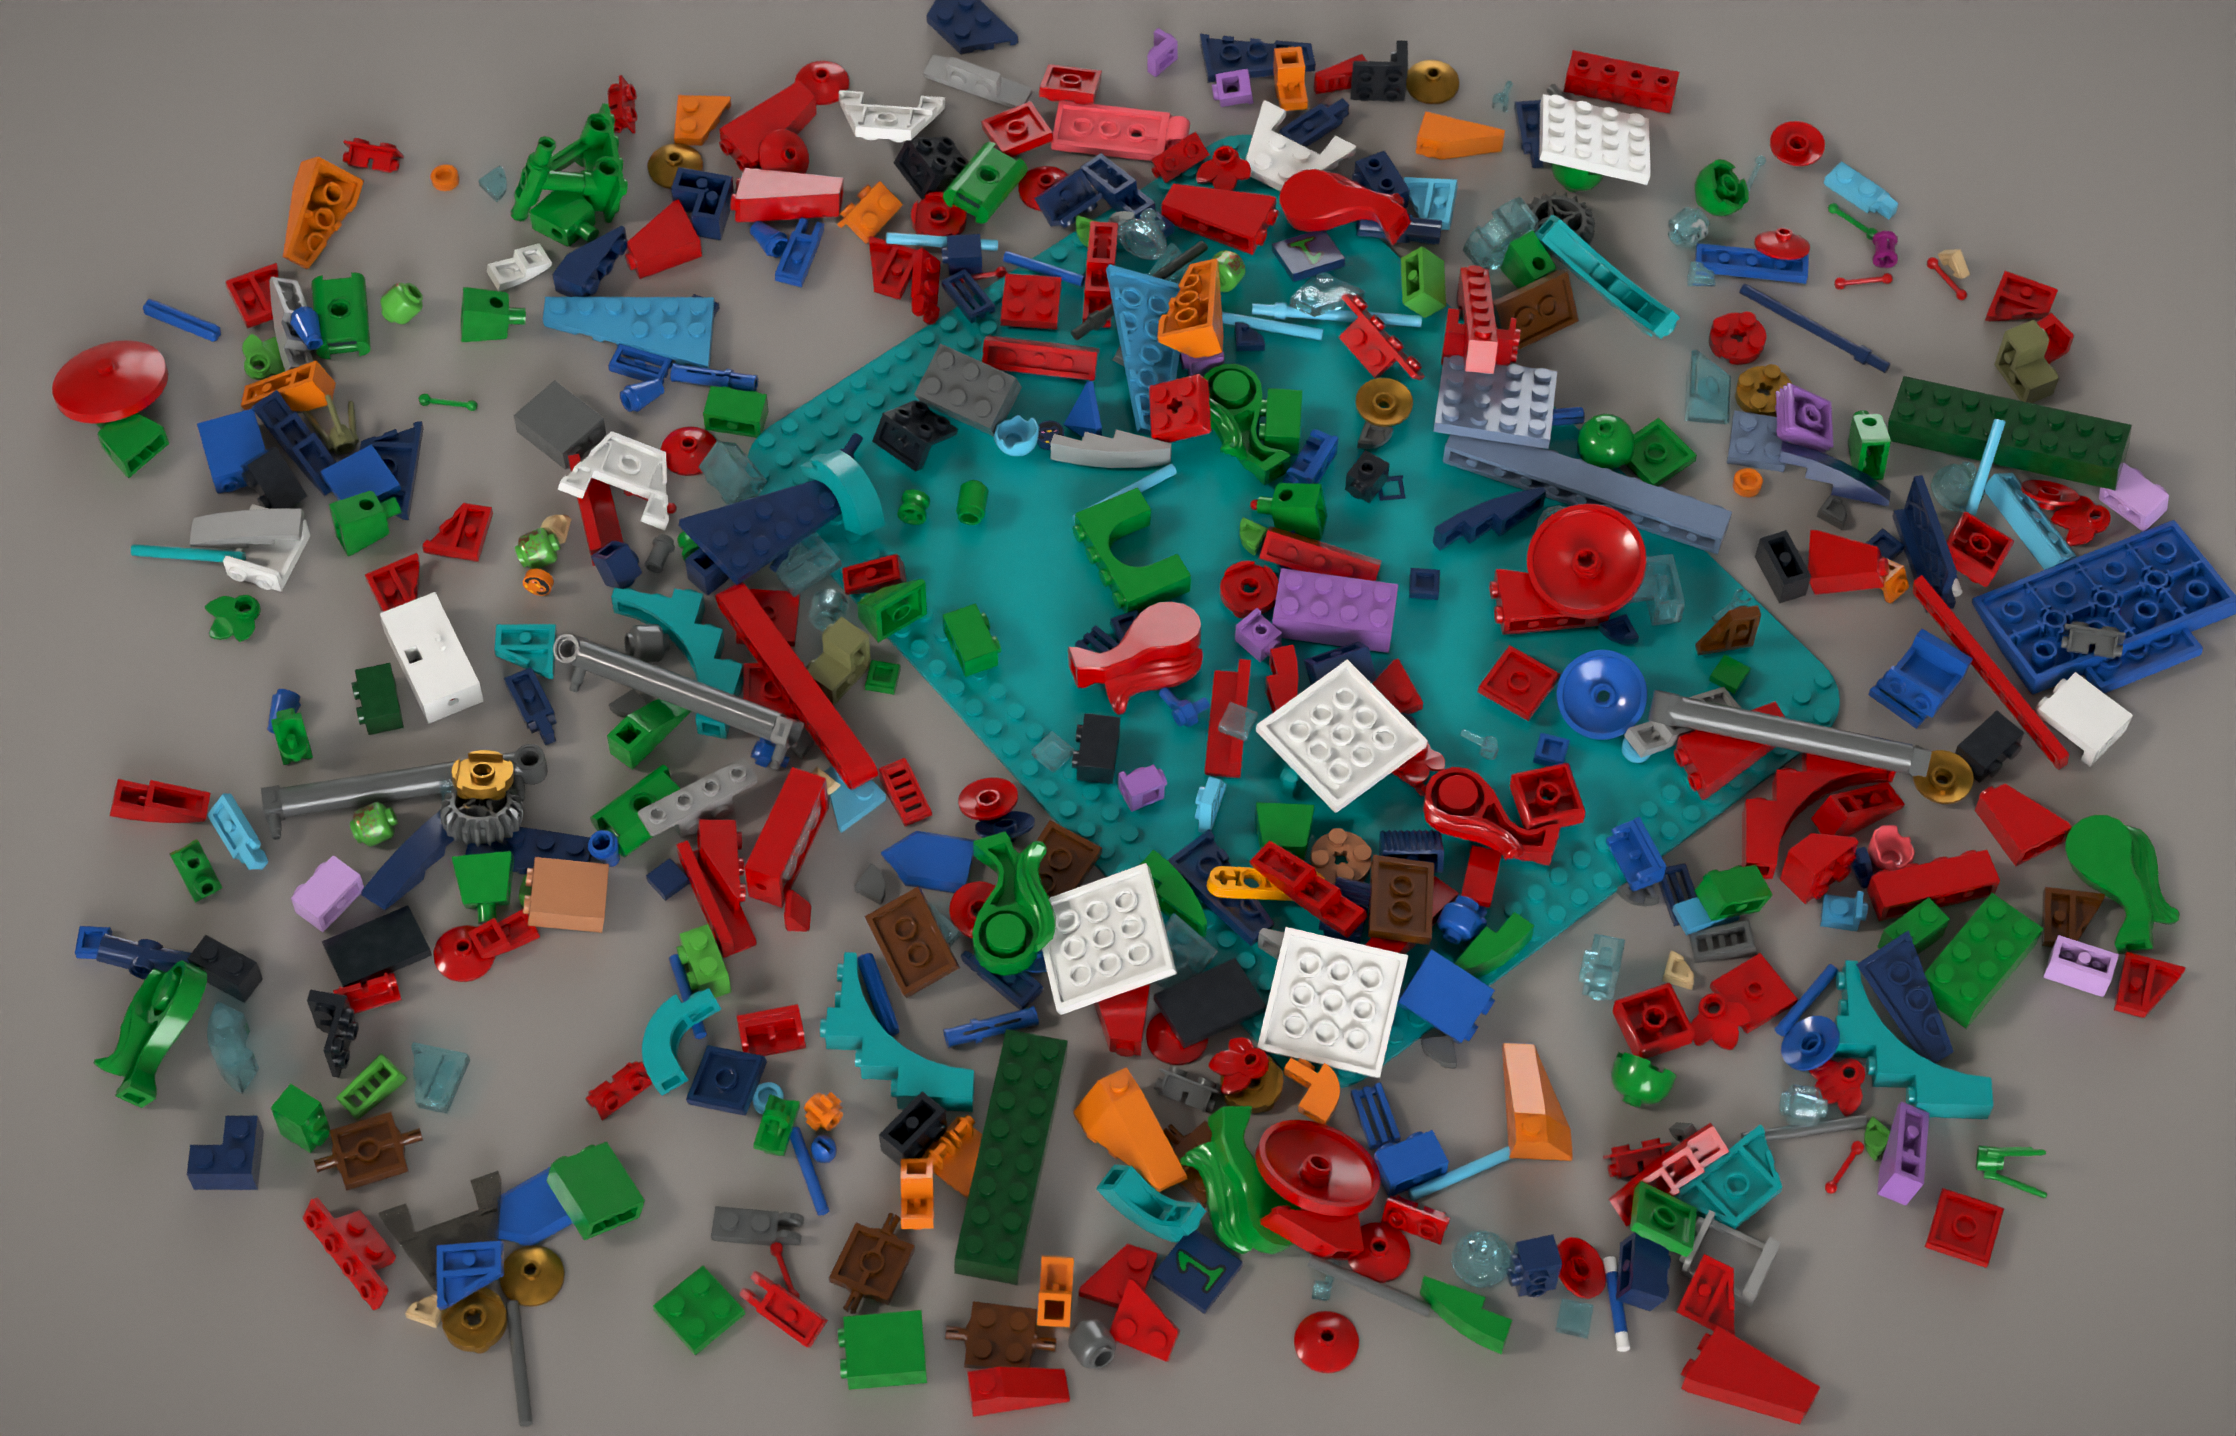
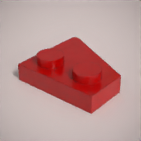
M870 236L869 247L874 292L900 300L912 277L914 252L916 249L899 244H886V240Z
M2004 271L1985 320L1992 322L2044 318L2049 315L2058 289Z
M1126 1244L1080 1286L1078 1296L1118 1309L1130 1278L1137 1280L1140 1284L1139 1286L1146 1292L1158 1259V1253Z
M1704 1254L1676 1313L1712 1331L1718 1325L1735 1336L1734 1268Z
M1130 1278L1109 1332L1115 1341L1168 1362L1180 1330L1171 1319L1164 1315L1157 1303L1151 1300L1144 1292L1137 1280Z

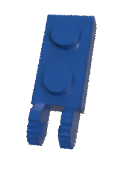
M801 218L795 231L791 233L776 269L775 281L799 287L803 286L824 232V223L817 222L812 234L807 235L805 232L808 228V219Z

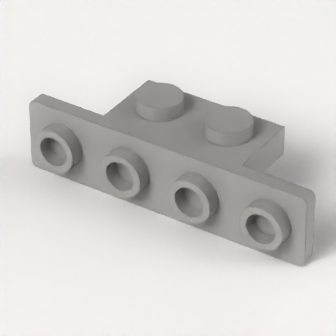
M934 54L923 71L925 78L1011 108L1027 103L1032 94L1031 87L1002 78L1000 73L954 57L948 59Z
M741 758L638 811V817L650 836H656L675 826V830L680 838L688 834H696L699 820H723L734 811L732 796L757 784L758 778L746 759Z

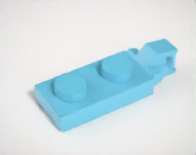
M1842 161L1825 177V186L1867 214L1870 211L1873 213L1877 211L1889 220L1896 214L1899 203L1891 198L1886 190Z
M223 793L208 812L209 820L233 859H239L241 863H245L249 870H263L269 861L265 852L259 848L261 842L258 840V836L232 794Z

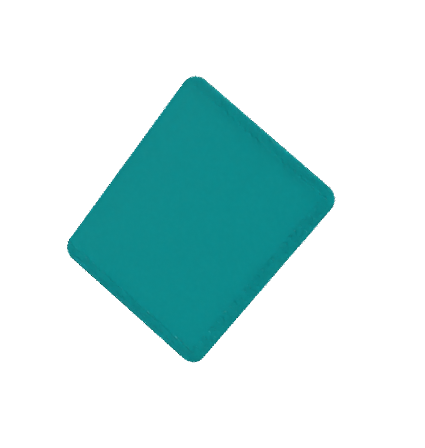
M1234 135L1220 139L1206 147L1210 155L1167 183L1160 176L1140 189V191L1155 202L1156 211L1161 214L1162 202L1173 183L1214 188L1213 182L1197 183L1196 176L1200 166L1204 162L1212 160L1215 150L1221 146H1231L1238 152L1241 159L1246 160L1253 135ZM1251 176L1245 180L1238 179L1233 191L1276 197V210H1279L1275 224L1273 226L1269 225L1267 229V237L1262 246L1258 245L1253 255L1174 226L1175 232L1155 246L1151 245L1135 230L1131 237L1118 234L1115 266L1151 276L1202 240L1206 243L1208 250L1165 280L1179 284L1190 264L1211 260L1219 251H1232L1242 258L1246 272L1243 279L1230 292H1221L1222 312L1323 329L1322 340L1253 329L1263 336L1265 351H1236L1235 325L1223 323L1224 364H1238L1254 372L1261 382L1262 399L1267 400L1268 388L1302 390L1298 454H1291L1290 467H1292L1302 451L1308 437H1312L1310 435L1312 430H1319L1328 435L1339 437L1337 454L1319 484H1322L1328 517L1322 539L1318 541L1381 560L1376 581L1398 584L1389 653L1369 650L1376 678H1378L1394 659H1399L1423 701V709L1409 715L1415 719L1417 730L1428 740L1430 748L1443 755L1445 769L1451 767L1467 768L1479 774L1494 790L1509 820L1524 829L1509 786L1511 775L1548 767L1533 763L1540 733L1570 740L1564 763L1570 765L1586 811L1584 821L1580 824L1561 827L1550 866L1533 861H1521L1516 858L1505 860L1503 855H1501L1490 908L1484 907L1487 910V914L1484 917L1488 924L1487 927L1496 933L1508 918L1516 912L1532 923L1534 930L1531 941L1517 955L1499 968L1477 978L1486 985L1491 986L1614 894L1619 886L1627 883L1606 844V839L1613 835L1611 830L1614 827L1640 817L1661 857H1663L1775 774L1776 769L1783 768L1803 753L1775 747L1709 798L1702 800L1698 792L1693 791L1690 787L1688 774L1684 767H1680L1676 762L1674 750H1676L1677 744L1651 754L1649 759L1644 762L1635 763L1626 759L1622 753L1624 734L1613 739L1596 740L1585 737L1573 730L1562 717L1558 707L1557 687L1559 680L1529 721L1478 693V686L1509 645L1560 673V677L1569 663L1589 651L1611 650L1628 657L1642 672L1648 693L1645 711L1635 726L1650 722L1648 717L1654 690L1692 697L1721 688L1710 682L1709 678L1724 654L1751 668L1749 675L1734 695L1729 692L1741 709L1753 710L1776 701L1785 718L1832 727L1839 711V690L1829 670L1705 550L1639 528L1637 529L1642 536L1646 550L1647 564L1645 577L1635 596L1622 608L1609 615L1610 620L1627 614L1639 636L1638 643L1619 644L1613 642L1600 632L1599 626L1503 635L1501 624H1496L1494 607L1497 606L1496 599H1491L1489 589L1490 581H1494L1496 569L1528 573L1527 552L1534 533L1548 517L1571 505L1545 497L1543 508L1500 537L1491 529L1470 544L1462 536L1440 551L1433 544L1436 526L1458 513L1485 501L1514 492L1524 491L1515 486L1443 463L1445 445L1450 434L1433 432L1443 366L1441 365L1448 309L1452 307L1446 303L1445 308L1426 318L1422 317L1421 327L1386 325L1384 330L1389 336L1394 335L1404 345L1403 352L1408 357L1410 355L1413 356L1421 364L1422 368L1420 371L1425 377L1421 381L1413 379L1397 361L1379 377L1397 380L1409 389L1413 398L1412 411L1408 418L1400 424L1389 426L1394 428L1393 435L1384 445L1374 449L1357 448L1366 420L1357 411L1355 404L1356 395L1363 384L1376 378L1370 374L1339 338L1353 322L1291 317L1279 320L1274 319V316L1252 315V303L1275 305V302L1287 303V306L1352 311L1341 298L1347 293L1353 296L1359 295L1368 304L1366 308L1368 312L1421 316L1403 304L1401 258L1380 238L1357 236L1356 221L1325 230L1344 256L1345 266L1293 282L1272 252V244L1309 232L1295 229L1288 223L1279 202L1280 191ZM1110 208L1093 220L1108 222L1110 216L1116 213V211ZM1076 231L1032 258L1083 275L1086 280L1088 247L1082 244ZM1018 267L1009 273L1047 276L1022 267ZM1004 276L983 290L995 305L994 313L990 314L987 312L986 317L982 319L977 317L976 322L971 324L958 306L938 318L933 325H927L769 426L753 442L747 456V475L752 489L757 496L813 481L814 479L802 475V464L811 461V457L815 455L830 454L842 448L844 449L853 433L862 436L863 440L854 453V460L865 471L877 492L883 510L885 526L862 536L845 530L843 516L840 514L800 543L843 590L842 568L893 554H898L904 563L906 582L921 578L925 581L927 614L887 638L1057 824L1102 847L1103 853L1095 863V866L1105 877L1139 866L1153 849L1168 860L1201 836L1203 833L1198 832L1199 820L1195 819L1198 806L1196 804V797L1200 786L1205 787L1209 777L1220 779L1227 784L1211 832L1215 836L1214 841L1220 849L1223 848L1228 855V862L1232 867L1254 868L1249 861L1260 851L1255 824L1256 802L1314 805L1313 824L1304 860L1310 865L1311 850L1315 842L1335 828H1341L1346 832H1351L1361 837L1372 850L1371 862L1373 855H1379V837L1382 830L1385 832L1388 830L1391 832L1394 830L1397 832L1409 830L1411 832L1413 829L1416 832L1419 829L1421 831L1426 829L1428 832L1431 829L1436 831L1425 820L1423 811L1424 796L1419 795L1415 788L1393 773L1387 775L1337 813L1304 780L1293 799L1283 795V782L1280 781V776L1285 767V761L1256 732V725L1272 714L1265 693L1266 676L1272 675L1269 666L1270 656L1259 662L1235 641L1236 625L1243 619L1236 617L1223 604L1220 597V583L1225 571L1231 565L1241 561H1255L1254 565H1259L1263 568L1264 565L1268 566L1276 574L1279 582L1280 572L1276 563L1259 558L1263 544L1256 555H1252L1243 547L1239 537V530L1243 517L1268 529L1270 526L1274 527L1272 515L1257 513L1256 510L1251 509L1250 503L1252 500L1258 499L1259 496L1273 498L1276 485L1283 483V478L1287 473L1267 485L1262 484L1253 473L1243 467L1237 457L1220 452L1222 442L1212 428L1208 434L1170 442L1172 444L1170 464H1173L1177 473L1141 492L1151 508L1150 526L1121 537L1110 549L1117 560L1133 567L1148 566L1178 553L1191 575L1190 592L1166 601L1185 604L1194 609L1200 617L1201 644L1199 648L1203 652L1201 669L1189 681L1169 688L1179 700L1186 699L1192 704L1205 697L1210 704V708L1198 714V723L1188 728L1184 725L1179 727L1172 716L1173 710L1159 696L1161 689L1148 690L1131 696L1125 712L1118 715L1111 707L1105 684L1094 683L1086 688H1077L1068 664V647H1075V643L1078 640L1081 641L1087 632L1090 633L1095 625L1119 644L1110 625V618L1125 614L1122 608L1117 609L1109 586L1105 587L1102 584L1096 564L1092 565L1089 562L1083 542L1079 543L1076 540L1072 527L1075 526L1073 515L1167 465L1143 468H1105L1077 465L1052 460L1051 450L1043 449L1037 443L1035 448L1024 456H1010L999 449L993 436L930 407L928 408L937 415L947 418L953 426L958 428V432L955 436L931 446L923 469L915 472L872 442L884 412L913 400L919 401L914 393L940 343L982 362L983 344L987 336L1100 348L1097 358L1096 377L1093 384L1101 421L1102 436L1113 439L1115 431L1120 430L1152 439L1149 435L1137 432L1125 367L1113 361L1120 345L1115 315L1111 317V328L1101 327L1097 331L1093 329L1078 341L1071 334L1072 330L1082 324L1085 281L1082 287L1062 281L1056 330L1001 326ZM974 295L973 298L980 305V307L983 306V304L977 298V296ZM1459 315L1458 323L1464 324V319ZM1180 357L1176 379L1189 376L1188 370L1182 369ZM1000 370L1016 377L1022 386L1006 420L1020 415L1026 421L1034 418L1038 425L1044 421H1055L1063 427L1065 437L1082 441V436L1063 424L1086 383L1092 380ZM1260 417L1258 429L1256 432L1258 439L1260 423H1266V417ZM1574 424L1552 426L1549 449L1546 450H1554L1561 455L1573 459H1581L1577 452V440L1580 430ZM1259 440L1264 445L1265 440ZM1366 450L1390 463L1388 477L1403 475L1402 480L1406 498L1380 501L1379 493H1377L1370 504L1362 499L1354 498L1345 490L1347 473ZM1619 468L1613 469L1615 473L1627 476ZM970 480L982 482L989 490L985 516L977 525H966L960 522L956 513L960 486ZM1398 481L1386 482L1382 487L1383 496L1401 495ZM906 490H919L930 497V505L925 510L927 513L926 521L923 524L911 525L898 518V508L902 505L901 496ZM1411 568L1440 570L1438 600L1409 598ZM1248 584L1244 585V591L1247 593H1252L1257 589L1256 587L1251 588ZM868 593L851 594L848 596L857 604ZM976 603L980 613L985 612L990 623L989 632L992 637L996 636L998 638L1001 653H998V666L965 677L943 631V614ZM1738 606H1759L1761 619L1752 647L1698 656L1695 644L1729 610ZM1275 607L1262 614L1270 623H1273ZM1281 639L1282 646L1294 645L1299 676L1297 695L1311 686L1304 659L1343 646ZM1090 644L1087 645V646H1088L1091 650H1093L1094 652L1100 653V652L1097 651L1094 647H1092ZM1239 659L1251 660L1240 778L1205 775L1214 672L1216 670L1238 672ZM1601 691L1598 696L1599 700L1602 702L1609 699L1608 691ZM1085 713L1121 717L1113 784L1077 780V769L1072 768L1073 751H1079L1080 743L1076 742L1077 725H1083ZM1153 764L1156 769L1161 768L1167 780V785L1164 789V799L1131 812L1118 789L1119 773L1124 771L1126 775H1129L1137 768H1146ZM1430 770L1429 777L1422 784L1426 786L1431 777L1439 771ZM1441 833L1444 848L1443 873H1434V876L1459 893L1458 896H1461L1472 845L1487 849L1491 848L1478 842ZM1335 856V864L1348 863L1345 856ZM1371 868L1368 877L1364 881L1365 883H1370ZM1245 879L1247 886L1251 888L1259 887L1255 880ZM1199 898L1197 899L1207 920V932L1203 940L1161 911L1170 948L1195 975L1236 958L1267 1008L1278 962L1277 959L1260 949L1258 942L1252 946L1246 943ZM1258 899L1274 922L1273 930L1285 932L1286 927L1323 935L1324 931L1318 930L1320 920L1295 901ZM1369 908L1360 942L1362 945H1365L1372 938L1368 937ZM1436 921L1432 926L1430 945L1416 943L1415 947L1405 954L1408 955V961L1399 997L1431 949L1452 963H1455L1473 941H1460L1459 944L1448 942L1442 937L1443 933L1438 928ZM1397 1005L1383 1065L1432 1030L1434 1026L1408 1009L1404 1010ZM1265 1012L1240 1023L1257 1043ZM1266 1052L1284 1071V1067L1290 1057ZM1311 1063L1315 1067L1314 1071L1319 1073L1323 1065ZM1332 1068L1339 1080L1340 1088L1357 1084L1369 1077Z

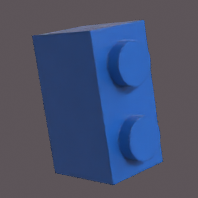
M1433 1130L1425 1133L1421 1131L1415 1132L1408 1136L1405 1141L1397 1144L1387 1143L1381 1146L1374 1154V1161L1380 1172L1381 1183L1388 1197L1405 1192L1447 1173L1449 1164Z

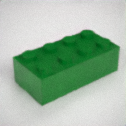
M1991 893L1924 972L1937 1008L1967 1029L2036 946L2043 928Z

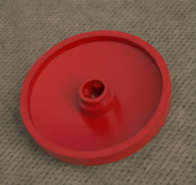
M130 340L107 342L77 354L64 364L54 378L52 394L60 412L72 420L91 424L113 422L134 415L152 404L167 385L168 368L162 354L149 344Z
M1598 504L1573 505L1552 514L1534 533L1527 552L1529 579L1536 594L1551 609L1573 618H1598L1619 610L1638 592L1646 572V550L1638 529L1620 512Z
M1308 1120L1278 1122L1266 1129L1256 1148L1255 1160L1257 1168L1267 1184L1284 1199L1311 1212L1329 1216L1357 1214L1372 1204L1380 1187V1172L1369 1152L1352 1137L1322 1123Z

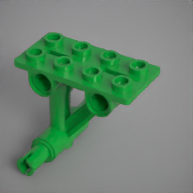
M602 103L599 113H593L588 116L578 140L552 156L556 148V142L552 138L543 136L538 140L536 150L528 156L527 163L522 169L519 183L514 191L516 201L510 211L513 219L520 222L525 221L528 218L531 207L537 204L542 190L580 192V195L592 205L594 211L603 212L605 223L612 222L615 213H618L620 210L622 196L627 194L628 183L623 178V158L619 157V138L614 133L615 119L614 115L610 113L608 103ZM574 162L585 168L580 173L562 171Z

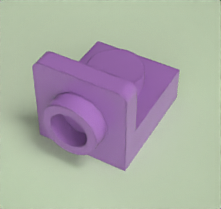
M1160 28L1154 31V46L1147 55L1148 72L1154 77H1157L1177 60L1178 41L1171 34L1165 33Z

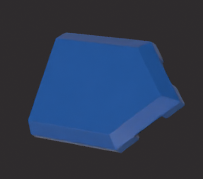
M915 831L882 851L881 855L887 863H890L905 886L955 893L960 887L968 884L974 856V839Z
M550 1167L499 1196L487 1238L499 1241L503 1239L518 1242L519 1245L532 1246L573 1223L546 1182Z

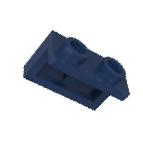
M1077 169L1036 196L1035 200L1050 227L1061 225L1062 228L1073 224L1077 219L1075 216L1081 212L1085 214L1098 206L1097 201L1104 196L1102 192L1095 193L1082 169Z

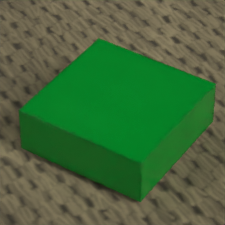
M1724 654L1711 673L1709 681L1720 687H1725L1727 691L1735 695L1749 675L1751 668Z
M871 660L865 690L895 695L901 665Z

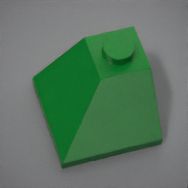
M921 578L884 587L874 593L866 594L857 602L858 619L878 643L927 614L925 581Z

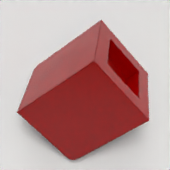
M2052 313L2039 320L2037 324L2046 331L2049 338L2044 358L2051 364L2069 352L2074 334Z

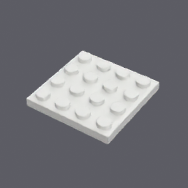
M1543 94L1540 102L1539 160L1647 185L1650 178L1649 118H1645L1637 113L1619 112L1611 107L1593 106L1585 101L1567 100L1559 95L1550 96Z
M1348 659L1256 725V732L1335 813L1427 747L1428 742Z
M1147 863L1050 897L1056 916V930L1053 939L1042 951L1056 1010L1060 1015L1177 974L1153 878Z
M1286 927L1257 1048L1265 1052L1294 1059L1302 1058L1315 1064L1323 1065L1326 1063L1332 1068L1380 1079L1408 955Z

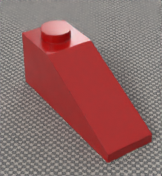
M1885 782L1830 795L1812 816L1811 820L1818 827L1821 834L1848 837L1902 809L1905 803L1891 785Z
M994 1367L967 1372L973 1417L1070 1402L1065 1369Z

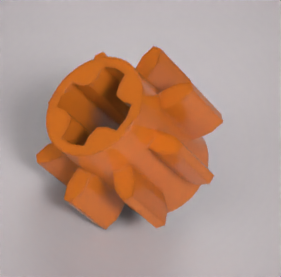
M820 1092L814 1094L804 1106V1110L807 1112L805 1114L807 1118L805 1122L816 1132L820 1127L827 1131L833 1129L843 1117V1113L840 1111L842 1109L840 1105L842 1101L832 1092L827 1096Z

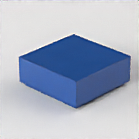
M1540 733L1533 763L1544 766L1564 763L1570 740Z
M80 926L75 949L76 958L97 959L102 937L104 934L112 935L111 927Z

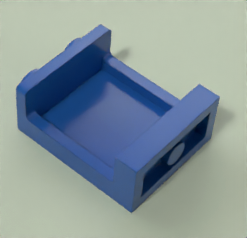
M249 409L197 423L216 492L218 494L233 492L248 486L241 475L244 472L241 465L265 450L254 410Z
M1922 628L1916 635L1912 646L1897 665L1889 669L1881 688L1933 718L1963 680L1973 658Z
M1431 949L1399 997L1397 1005L1404 1010L1408 1009L1453 1038L1454 1042L1460 1044L1464 1039L1469 1042L1479 1027L1475 1024V1021L1480 1013L1486 1015L1494 1004L1495 999L1491 996L1495 990Z

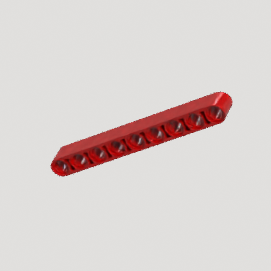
M744 582L738 585L735 584L716 594L715 600L725 618L800 722L804 723L805 729L850 790H854L879 775L872 758Z

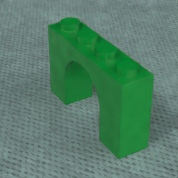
M1138 487L1075 513V526L1072 527L1076 540L1079 543L1083 542L1086 547L1085 552L1089 562L1092 565L1096 564L1102 584L1105 587L1109 586L1115 606L1117 609L1122 608L1124 613L1137 609L1139 613L1143 612L1151 605L1169 601L1190 592L1191 575L1178 553L1143 567L1126 565L1117 560L1111 553L1110 549L1118 539L1150 526L1151 508Z

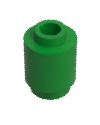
M970 480L960 486L956 513L958 520L966 525H977L985 516L989 490L982 482Z

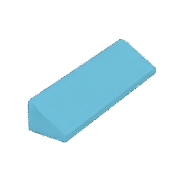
M2013 473L1994 474L1988 480L1984 488L1985 493L2044 570L2077 558L2036 502L2022 492V484Z

